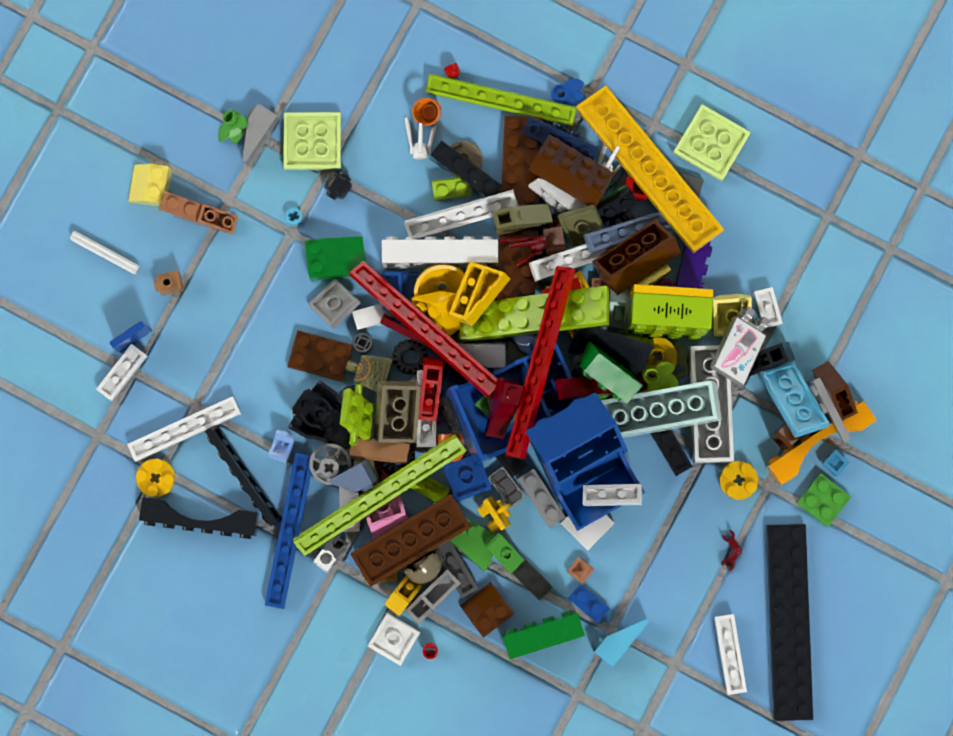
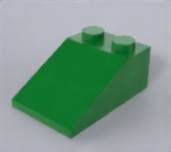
M363 236L304 241L311 282L350 277L351 270L362 261L366 263Z

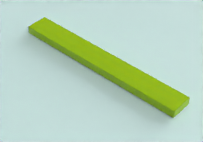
M429 74L426 93L525 116L540 117L543 120L556 121L569 126H573L577 109L575 106L435 74Z

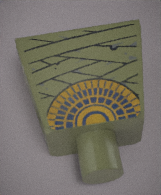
M362 355L359 363L349 360L346 371L356 374L354 378L355 383L362 384L363 387L377 393L378 380H388L393 359Z

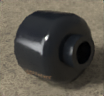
M341 171L332 173L324 184V188L327 190L326 195L333 200H336V198L344 199L352 188L351 178Z

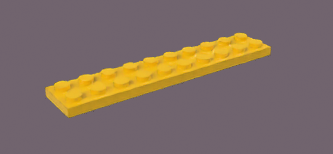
M606 85L576 106L577 112L611 153H613L616 146L620 147L615 156L617 161L630 177L634 179L635 183L692 253L698 251L724 231V228Z

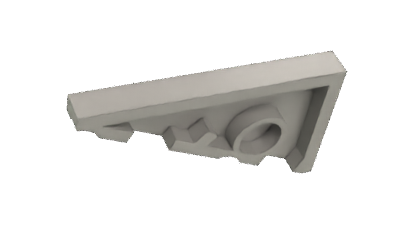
M821 378L808 381L807 383L812 394L819 401V406L823 413L827 414L842 441L845 442L851 439Z

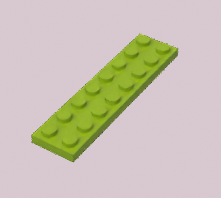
M607 286L570 290L559 331L609 325V288ZM549 293L493 300L473 326L460 323V341L463 343L537 334Z

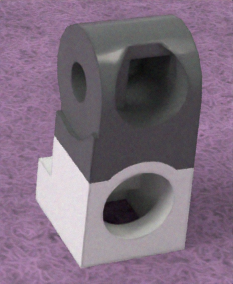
M336 535L325 545L313 563L328 573L348 543Z

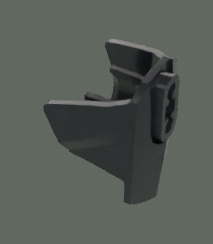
M319 380L313 388L303 391L293 406V419L288 428L306 439L336 444L345 450L351 447L349 444L350 433L345 427L340 425L342 400L335 390ZM306 401L310 403L308 408L303 406ZM318 412H324V416L319 418Z

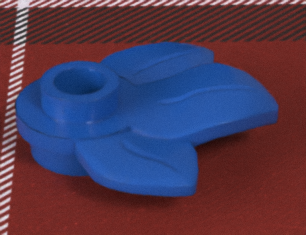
M569 79L564 85H556L551 91V97L557 103L576 107L586 100L584 94L580 92L584 82L579 79ZM560 90L564 92V96L562 98L558 97L557 95L558 91Z

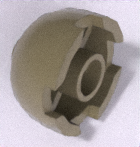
M434 549L405 566L406 568L402 569V571L411 581L417 584L433 583L437 580L438 574L441 571V558Z

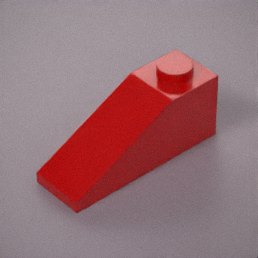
M427 357L423 359L418 420L437 421L444 368L443 359Z

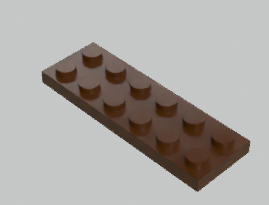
M450 493L350 554L366 581L372 587L471 528V525Z

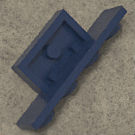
M529 117L522 132L524 135L544 143L550 134L594 160L598 147L583 141V137L580 136L581 133L578 131L563 129L564 125L556 121L547 124L534 117Z

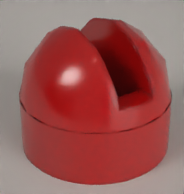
M457 63L450 64L443 69L447 77L452 79L456 78L460 73Z
M432 642L425 644L422 651L423 656L427 659H434L438 655L437 645ZM426 648H432V649H435V651H433V650H426Z

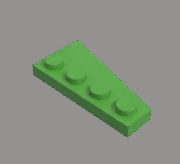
M467 519L471 528L450 541L470 561H473L480 570L486 572L493 555L485 546L497 534Z

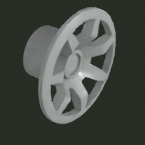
M336 444L319 446L312 453L309 462L310 471L314 478L326 485H333L330 484L329 479L341 472L339 470L340 466L348 465V468L352 466L349 453L343 447ZM333 447L338 450L333 456H330L327 448ZM320 450H324L325 457L323 459L315 457ZM341 451L345 454L347 461H338L337 458ZM313 460L320 463L319 469L316 471L313 467ZM321 473L327 477V480L321 479L317 474Z

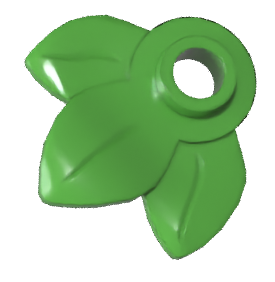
M228 110L223 115L224 123L219 129L218 140L223 142L229 138L232 143L237 144L242 138V129L247 127L248 121L238 111Z

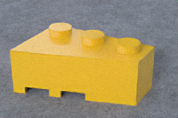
M470 261L448 315L455 321L473 326L510 281V278L505 272Z

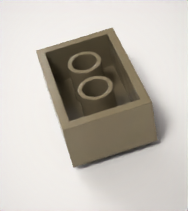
M378 380L374 438L378 443H416L421 386L415 381Z

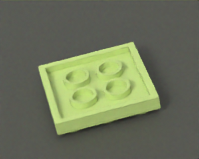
M702 104L673 154L722 182L751 132Z
M341 112L284 113V170H341Z

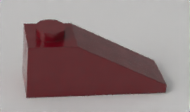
M497 378L484 432L485 436L504 438L519 406L523 385L516 381Z

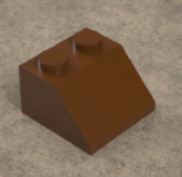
M489 583L460 605L483 638L514 615L492 583Z

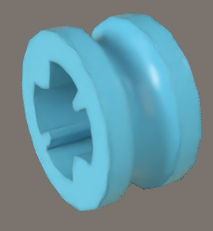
M290 208L285 214L286 221L290 226H298L303 220L302 213L297 208ZM294 213H297V217H299V219H294V221H290L291 217L289 216L294 215Z

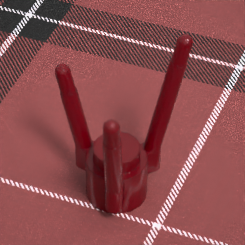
M544 235L498 239V242L526 241L510 244V248L529 245L530 251H534L531 255L516 262L515 266L540 256L543 250H547Z

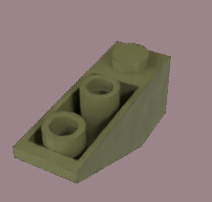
M549 204L513 206L492 211L496 235L553 223Z

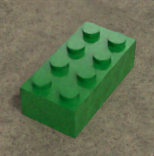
M569 610L562 612V617L556 619L554 616L543 618V623L536 624L534 621L524 624V629L517 630L514 627L505 630L506 634L502 636L509 659L584 637L585 633L579 614Z

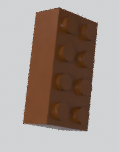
M550 134L528 169L587 206L593 204L596 206L614 176V173L608 168L599 165L591 158L586 157L575 148L566 145Z
M654 220L592 262L599 277L619 295L667 262L673 260L681 254L675 237L657 220Z

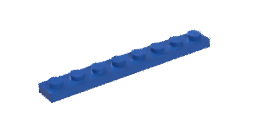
M295 453L265 606L285 608L297 549L293 538L300 534L312 474L309 467L310 455Z

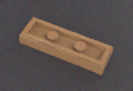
M358 438L357 445H351L349 457L407 464L410 444L378 443L377 440Z

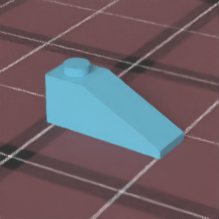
M642 619L604 638L600 637L593 645L595 647L594 652L613 667L650 621Z

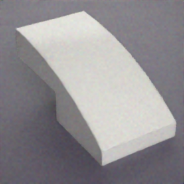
M382 304L352 311L358 331L375 325H382L380 321L384 313L393 317L389 310H383Z

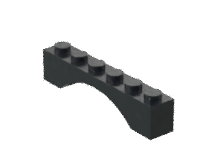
M142 497L139 520L144 521V525L148 526L163 523V528L174 529L175 525L182 526V530L194 532V528L202 529L201 533L213 534V530L221 531L220 535L232 537V533L240 534L239 538L251 539V536H257L260 513L237 510L221 519L210 521L195 520L178 513L165 500Z

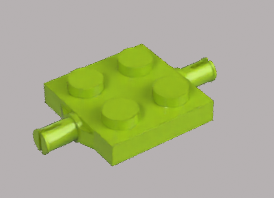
M356 384L355 391L350 388L343 390L340 425L349 431V444L352 446L357 445L358 436L363 440L371 438L374 404L363 397L362 384Z

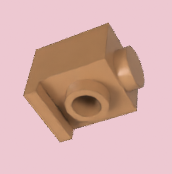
M179 270L156 275L157 280L154 281V287L156 292L159 291L162 296L185 291ZM169 279L170 284L165 286L164 281Z

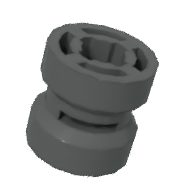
M359 333L354 337L353 346L358 353L367 354L373 348V341L369 335Z

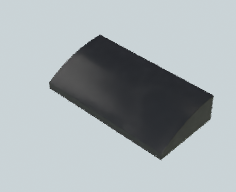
M608 325L575 329L568 352L575 355L584 353L586 344L590 341L630 372L641 375L654 347V340Z

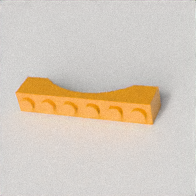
M855 401L858 413L842 421L847 432H860L877 420L864 401L860 403ZM832 423L827 428L818 430L812 436L808 433L800 439V444L797 446L793 444L790 448L784 450V455L781 457L776 455L768 461L770 464L766 468L779 486L798 475L805 455L817 442L828 435L837 433Z

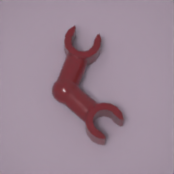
M729 530L732 535L731 539H726L723 534L722 539L729 543L733 551L727 559L722 561L721 566L726 561H729L731 567L728 571H731L734 568L735 560L742 553V548L736 542L734 532Z

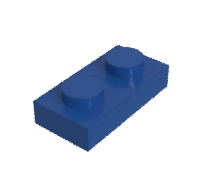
M581 584L568 597L572 603L597 624L610 610Z

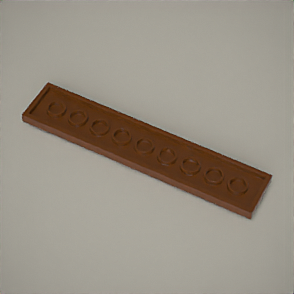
M504 116L501 183L503 187L501 188V193L514 190L519 206L538 205L539 195L530 189L528 185L537 178L540 179V177L528 169L541 148V142L522 133L529 117ZM534 117V118H536V119L542 121V118H540V117ZM538 226L501 234L499 238L538 236ZM526 241L499 242L498 270L505 272L510 281L497 295L496 300L535 295L536 282L529 263L536 261L537 256L519 266H515L516 262L531 255L534 251H530L529 245L510 248V244Z

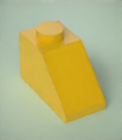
M405 576L384 605L400 616L424 584H417Z

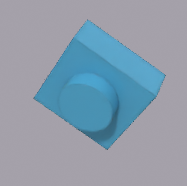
M835 449L823 461L822 465L837 477L850 462Z

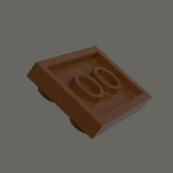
M297 330L287 367L343 382L353 345Z

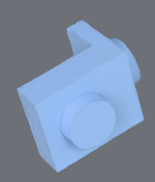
M277 430L268 453V458L286 463L294 446L295 435L285 430Z

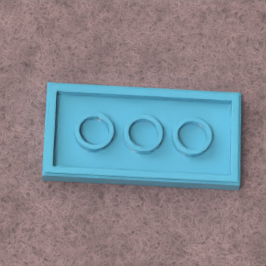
M794 362L760 372L759 377L794 438L827 428L830 425Z

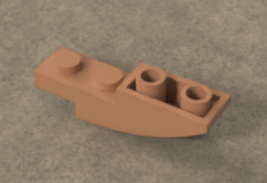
M167 191L163 192L158 210L174 215V217L229 234H233L238 216L206 204L194 202Z

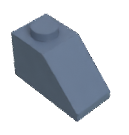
M367 459L335 475L329 479V482L354 492L361 489L365 492L374 487L373 483L377 480V477Z

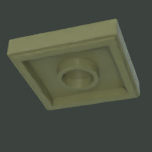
M595 204L558 214V219L571 247L586 244L583 235L605 228Z

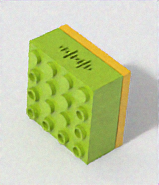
M634 284L629 293L630 305L627 332L640 336L643 334L649 335V338L668 336V339L680 340V337H688L687 340L699 341L711 330L712 289Z

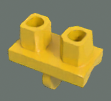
M493 496L482 501L483 504L477 510L482 517L489 513L494 520L487 524L492 533L498 530L502 531L511 525L507 519L511 516L508 508L512 506L510 502L504 505L501 499L496 502Z

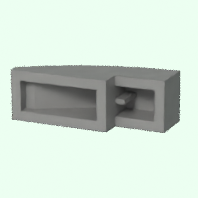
M447 569L405 612L417 624H420L461 583Z

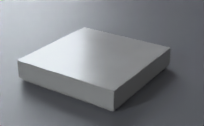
M334 278L308 305L334 330L360 304V301Z

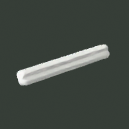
M74 231L70 236V240L132 274H136L139 270L138 264L77 231Z

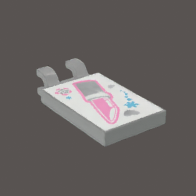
M747 307V309L742 308L739 317H732L710 368L739 386H744L766 338V335L762 332L770 322L766 317H762V319L756 318L754 324L751 323L749 320L753 317L755 310Z

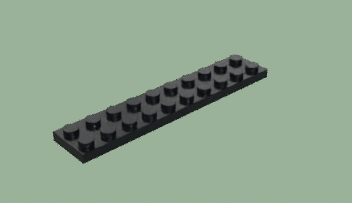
M806 524L766 525L773 720H813Z

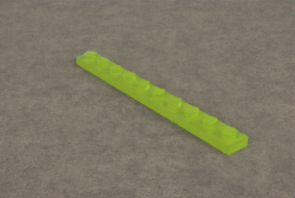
M456 434L452 435L293 538L294 544L304 556L465 453L466 448Z

